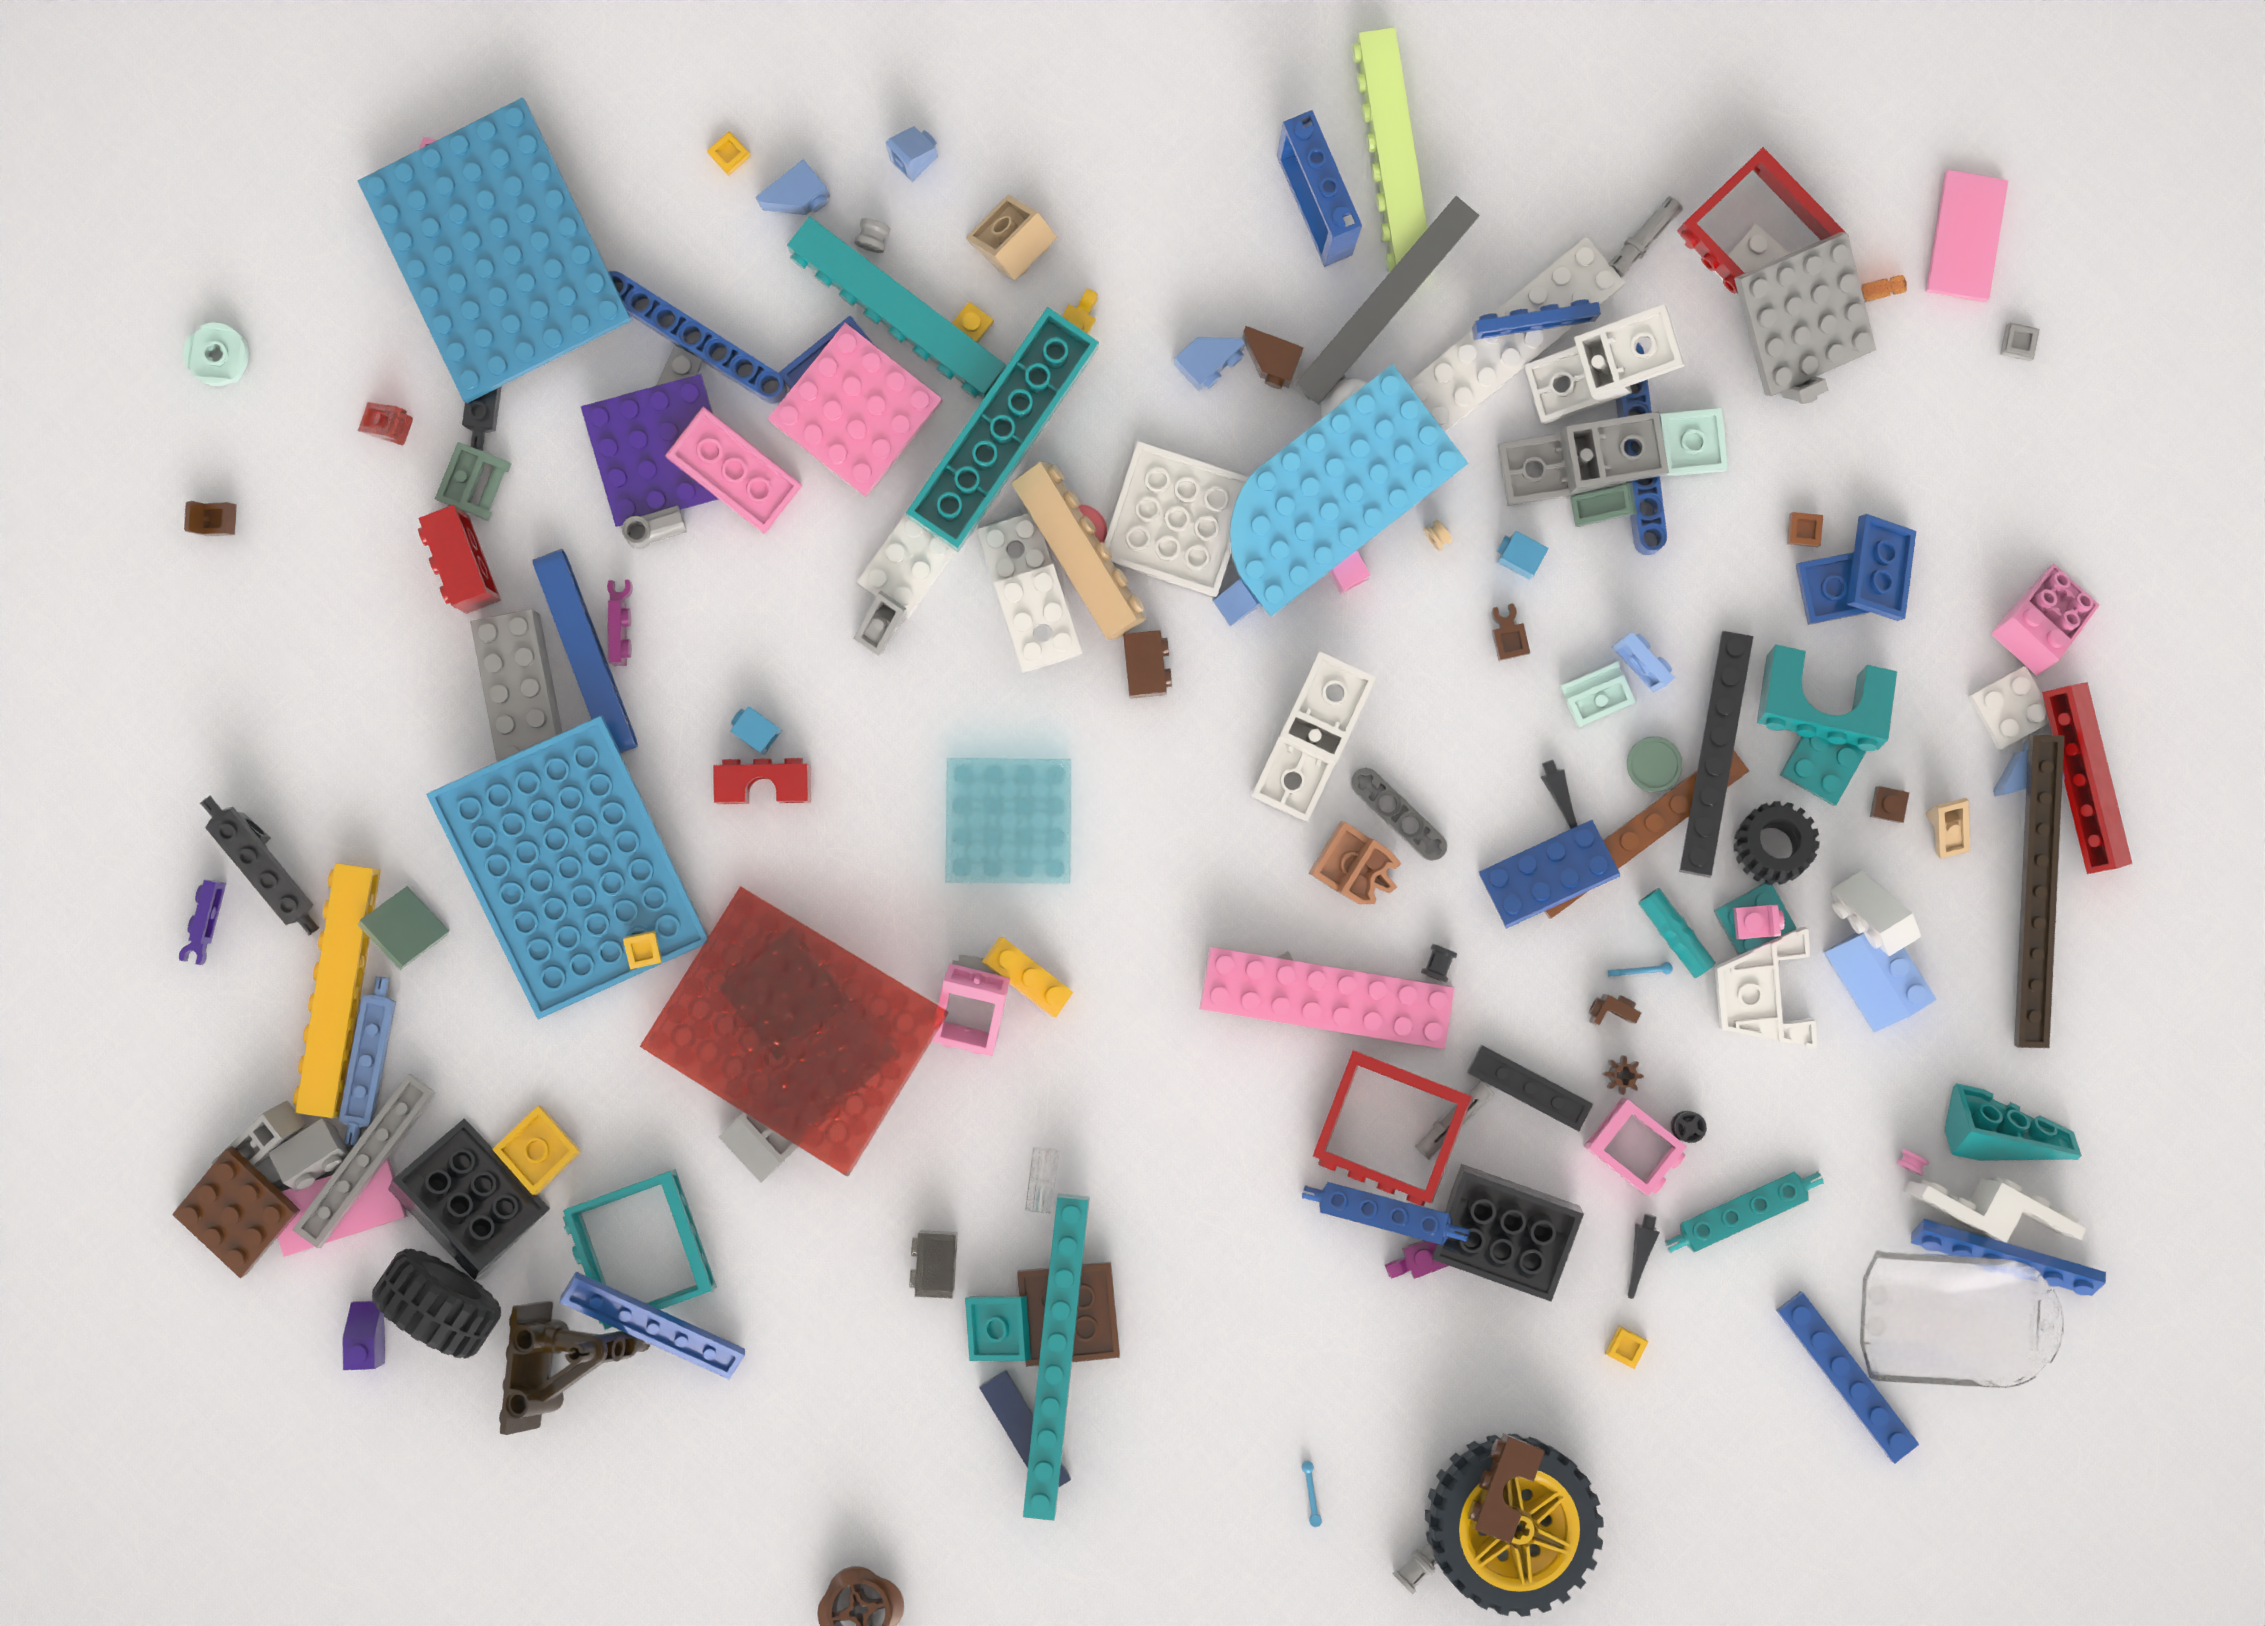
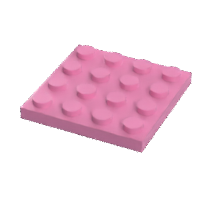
M844 323L768 417V420L866 497L943 400L852 327Z

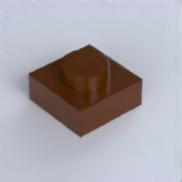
M1882 786L1875 787L1870 817L1904 823L1909 792Z

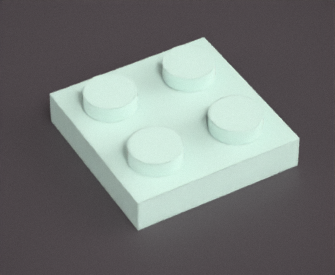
M1722 408L1659 414L1669 473L1664 475V477L1721 472L1728 469Z

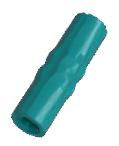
M1660 888L1653 890L1638 902L1657 928L1659 934L1666 940L1669 947L1676 953L1694 978L1701 976L1716 964L1694 931L1687 925L1685 919L1677 912Z

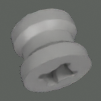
M862 218L860 221L861 232L860 235L855 237L854 244L867 251L883 253L885 249L884 238L889 235L890 227L877 220Z

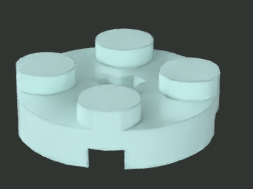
M218 322L206 323L200 326L201 329L197 330L194 335H189L184 344L183 359L187 368L190 369L197 379L208 385L223 386L231 382H237L242 378L249 359L248 346L242 335L230 326ZM216 347H220L223 356L217 362H214V359L209 357V353L214 352Z

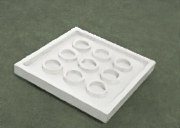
M1137 441L1104 542L1112 554L1110 560L1115 565L1217 597L1231 556L1230 522L1236 499L1249 477Z

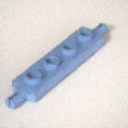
M376 976L373 994L362 996L338 1119L340 1122L348 1125L344 1144L355 1145L358 1142L360 1128L369 1126L374 1120L396 1001L386 997L390 978Z

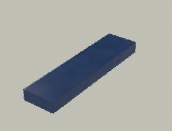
M1005 1370L980 1385L979 1388L1028 1468L1034 1415L1008 1371ZM1061 1463L1059 1487L1071 1480V1476L1063 1463Z

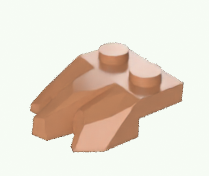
M1340 821L1308 874L1358 904H1375V888L1387 893H1391L1398 888L1388 877L1387 870L1389 868L1396 869L1401 865V862L1389 849L1374 839L1367 837L1346 822Z

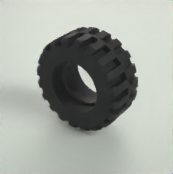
M411 1248L404 1249L395 1255L372 1290V1301L376 1304V1308L384 1314L385 1318L392 1321L397 1328L405 1331L415 1340L423 1342L426 1346L437 1349L443 1354L453 1355L455 1358L463 1357L466 1359L477 1354L501 1317L499 1302L481 1284L471 1279L463 1271L461 1272L453 1265L443 1262L440 1258Z

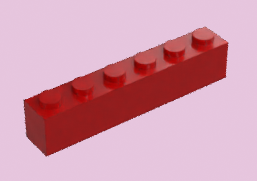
M2088 682L2042 692L2052 735L2064 736V783L2087 874L2113 870L2133 864Z

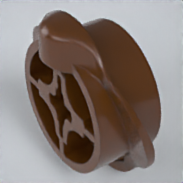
M861 1566L847 1567L839 1571L831 1580L818 1606V1621L820 1626H843L840 1621L848 1620L854 1622L856 1626H872L873 1613L885 1608V1618L882 1626H897L904 1613V1598L894 1583L876 1575L871 1570ZM860 1584L874 1588L882 1598L871 1599L867 1597L864 1589L860 1588ZM847 1586H850L849 1606L841 1611H837L840 1594ZM859 1604L861 1607L866 1606L868 1609L863 1616L854 1610Z

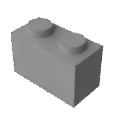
M321 1118L268 1154L283 1184L298 1191L310 1187L314 1184L315 1179L326 1172L336 1170L349 1152L336 1127Z

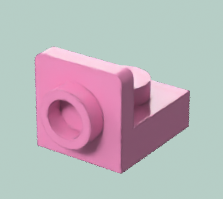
M1778 905L1733 908L1736 939L1781 936V929H1784V915L1782 911H1779Z

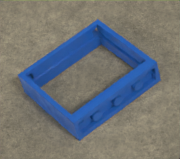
M1310 110L1283 122L1277 158L1324 267L1353 255L1362 224L1314 112ZM1352 215L1355 223L1345 227L1343 218Z

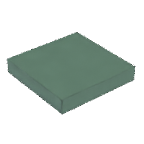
M408 886L370 912L358 923V926L400 970L449 933L444 924Z

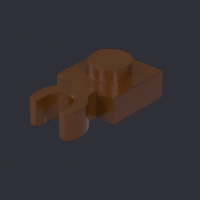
M1513 603L1508 605V617H1501L1498 607H1494L1491 612L1493 620L1500 626L1499 629L1492 630L1498 661L1530 654L1524 623L1514 624L1517 610Z

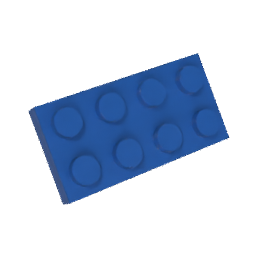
M1590 820L1479 871V876L1507 929L1620 877V872L1593 820Z

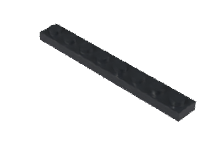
M1722 631L1681 857L1679 869L1681 873L1708 878L1712 876L1754 636Z

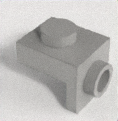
M1815 376L1810 380L1782 391L1781 394L1783 398L1798 401L1800 404H1806L1817 400V395L1828 391L1826 379Z

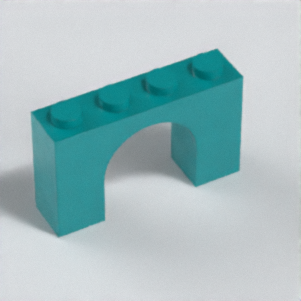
M1775 644L1766 656L1757 717L1758 724L1766 725L1768 729L1774 731L1784 729L1794 731L1801 737L1810 738L1816 736L1825 738L1833 744L1847 743L1856 745L1864 751L1879 750L1888 741L1897 671L1866 665L1857 675L1852 710L1843 715H1828L1815 709L1804 696L1802 675L1806 651Z

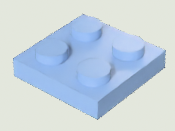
M1630 632L1611 647L1653 692L1667 686L1675 678L1670 673L1672 667L1662 657L1656 658L1649 650L1651 648L1649 642L1640 634L1635 635L1633 632Z

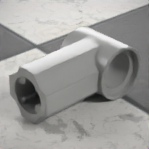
M679 506L641 517L632 516L626 519L622 526V534L626 541L632 547L638 549L645 548L650 543L687 532ZM638 525L644 526L645 534L642 538L632 539L630 537L633 527Z

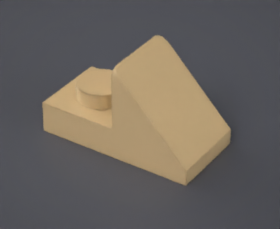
M1967 798L1936 805L1926 812V817L1934 826L1935 852L1940 859L1970 851L1969 801Z

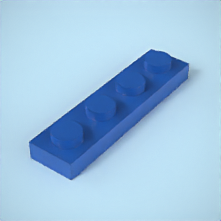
M1582 299L1570 303L1571 306L1559 308L1558 304H1550L1540 307V311L1528 313V309H1518L1509 313L1510 316L1498 317L1496 313L1482 315L1472 326L1473 340L1595 322L1601 314L1599 302L1589 303L1588 299Z

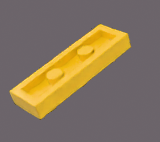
M998 937L982 960V963L997 975L1011 978V986L1051 1017L1056 1018L1073 994V991L1004 937Z

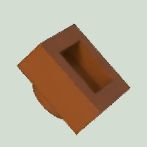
M1790 513L1787 544L1817 548L1821 546L1823 515Z

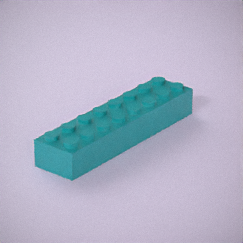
M1047 307L906 511L907 518L959 552L1098 350L1099 342Z

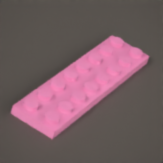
M1209 947L1199 1009L1445 1049L1455 987Z

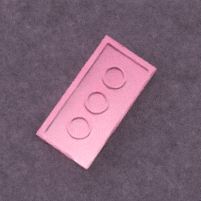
M1952 170L1945 172L1925 292L1981 302L1989 300L2008 180Z
M704 406L665 455L667 459L763 534L767 532L802 486L801 483Z
M389 1157L325 1243L407 1217L405 1207L388 1190L392 1179L395 1178ZM332 1175L315 1180L314 1184L305 1189L295 1191L291 1188L282 1191L300 1209L299 1213L278 1236L283 1257L315 1247L292 1229Z

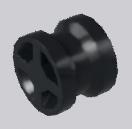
M1678 1112L1671 1121L1673 1135L1687 1143L1700 1141L1707 1131L1704 1118L1695 1112Z

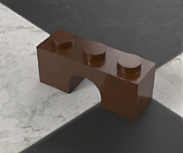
M1504 1433L1501 1440L1498 1438L1495 1440L1490 1454L1494 1458L1490 1470L1485 1469L1480 1479L1479 1488H1482L1478 1501L1474 1500L1468 1512V1519H1471L1469 1525L1473 1529L1511 1544L1522 1512L1505 1503L1503 1499L1504 1486L1509 1480L1516 1477H1522L1534 1482L1545 1452L1543 1449Z

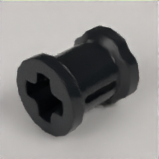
M1432 944V953L1426 968H1422L1421 973L1447 983L1449 978L1446 975L1453 958L1457 957V953Z

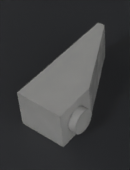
M285 1101L262 1113L227 1148L233 1146L256 1168L270 1157L268 1154L270 1151L295 1136L306 1124L295 1113L290 1103ZM219 1155L216 1159H214L211 1163L214 1164V1163L216 1162V1160L220 1157V1155Z

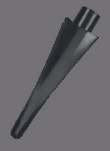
M1553 759L1542 763L1546 775L1540 778L1557 803L1570 829L1577 827L1564 769L1557 770Z
M1644 1214L1642 1225L1635 1223L1633 1264L1628 1290L1629 1299L1635 1297L1641 1275L1660 1234L1656 1230L1657 1228H1655L1657 1217L1651 1214Z

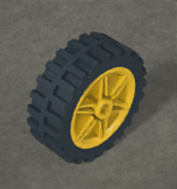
M1508 1434L1535 1445L1545 1452L1534 1482L1522 1477H1516L1509 1480L1504 1486L1503 1499L1505 1503L1522 1512L1519 1523L1523 1527L1521 1530L1516 1529L1511 1544L1487 1534L1480 1535L1477 1530L1469 1525L1471 1519H1468V1512L1474 1500L1478 1501L1482 1488H1479V1483L1484 1470H1490L1494 1459L1490 1456L1493 1444L1497 1438L1501 1440L1497 1435L1486 1436L1487 1442L1478 1444L1476 1441L1467 1444L1466 1446L1469 1450L1461 1456L1457 1453L1449 1458L1453 1462L1446 1472L1440 1469L1436 1475L1440 1481L1436 1490L1430 1488L1428 1498L1431 1500L1430 1510H1425V1520L1429 1523V1531L1426 1532L1427 1542L1432 1546L1433 1556L1436 1563L1442 1569L1443 1574L1467 1599L1473 1600L1479 1607L1485 1610L1488 1607L1492 1608L1498 1614L1509 1616V1611L1517 1612L1521 1617L1531 1616L1530 1610L1536 1608L1545 1613L1552 1610L1551 1602L1559 1599L1564 1604L1570 1600L1571 1597L1567 1592L1574 1585L1581 1590L1586 1584L1582 1575L1587 1568L1594 1571L1598 1563L1592 1558L1594 1550H1602L1603 1540L1598 1536V1528L1604 1527V1521L1596 1506L1601 1504L1598 1496L1589 1487L1591 1482L1577 1468L1578 1466L1552 1446H1548L1538 1439L1532 1437L1527 1439L1520 1437L1518 1434ZM1524 1489H1529L1532 1492L1528 1500H1522L1521 1491ZM1547 1515H1550L1551 1523L1547 1526L1541 1525L1540 1522ZM1537 1544L1540 1551L1537 1556L1530 1555L1529 1545ZM1507 1550V1559L1500 1561L1497 1556Z

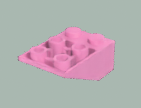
M2052 564L2009 610L1991 634L2038 676L2062 658L2099 607V604L2060 568Z

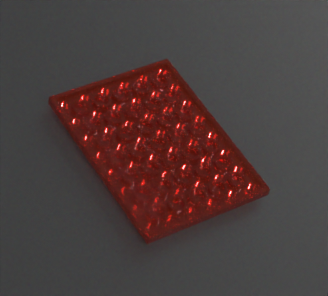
M740 886L639 1047L838 1172L849 1177L949 1012Z

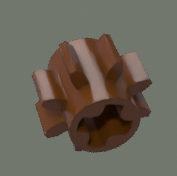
M1621 1055L1620 1063L1609 1059L1608 1063L1611 1066L1609 1072H1602V1075L1609 1077L1611 1081L1608 1083L1607 1088L1612 1089L1617 1085L1621 1095H1625L1626 1087L1637 1091L1638 1087L1635 1084L1637 1078H1644V1075L1637 1073L1635 1069L1638 1067L1639 1062L1634 1061L1627 1064V1056ZM1624 1069V1071L1629 1072V1078H1624L1622 1083V1079L1617 1078L1616 1075L1617 1072H1622Z

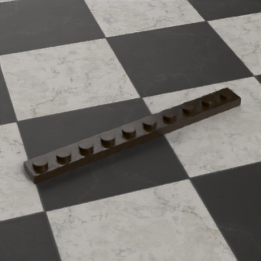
M2029 735L2014 1038V1046L2018 1048H2050L2064 736Z

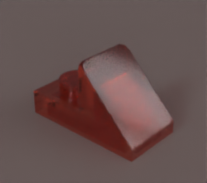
M367 402L358 431L398 445H404L413 418L406 414V410L397 406Z

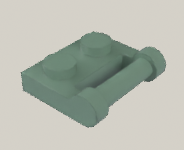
M458 442L435 500L449 506L455 505L462 511L489 521L492 514L489 510L504 473L509 472L512 463ZM488 464L493 466V469L477 506L470 502L484 467Z

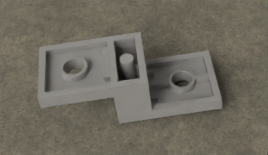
M1659 411L1566 426L1560 434L1504 442L1497 445L1507 506L1572 496L1602 489L1608 484L1664 476L1669 473ZM1628 440L1637 442L1640 447L1639 455H1627L1624 451V443ZM1527 463H1538L1542 468L1541 476L1537 478L1530 477L1525 470Z

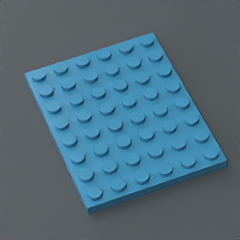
M523 97L357 180L464 402L469 403L632 321L536 120Z
M602 715L426 794L538 1020L710 942V938ZM655 930L662 962L630 969L623 938Z

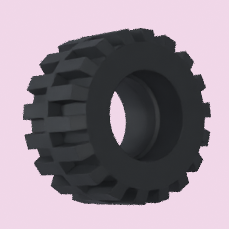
M1773 801L1771 805L1764 803L1758 809H1754L1739 825L1740 828L1736 831L1734 837L1737 841L1733 845L1734 851L1739 853L1736 860L1738 864L1744 863L1745 867L1742 870L1746 874L1749 872L1755 874L1754 880L1759 882L1761 879H1765V884L1773 885L1775 882H1778L1779 885L1785 884L1789 880L1793 881L1815 860L1817 856L1815 851L1819 849L1820 841L1815 840L1819 835L1818 828L1812 829L1811 825L1814 823V820L1811 816L1806 819L1803 816L1806 811L1801 807L1796 811L1793 809V803L1787 802L1784 806L1781 805V801ZM1767 828H1775L1784 832L1792 844L1791 856L1781 859L1769 855L1761 845V831Z

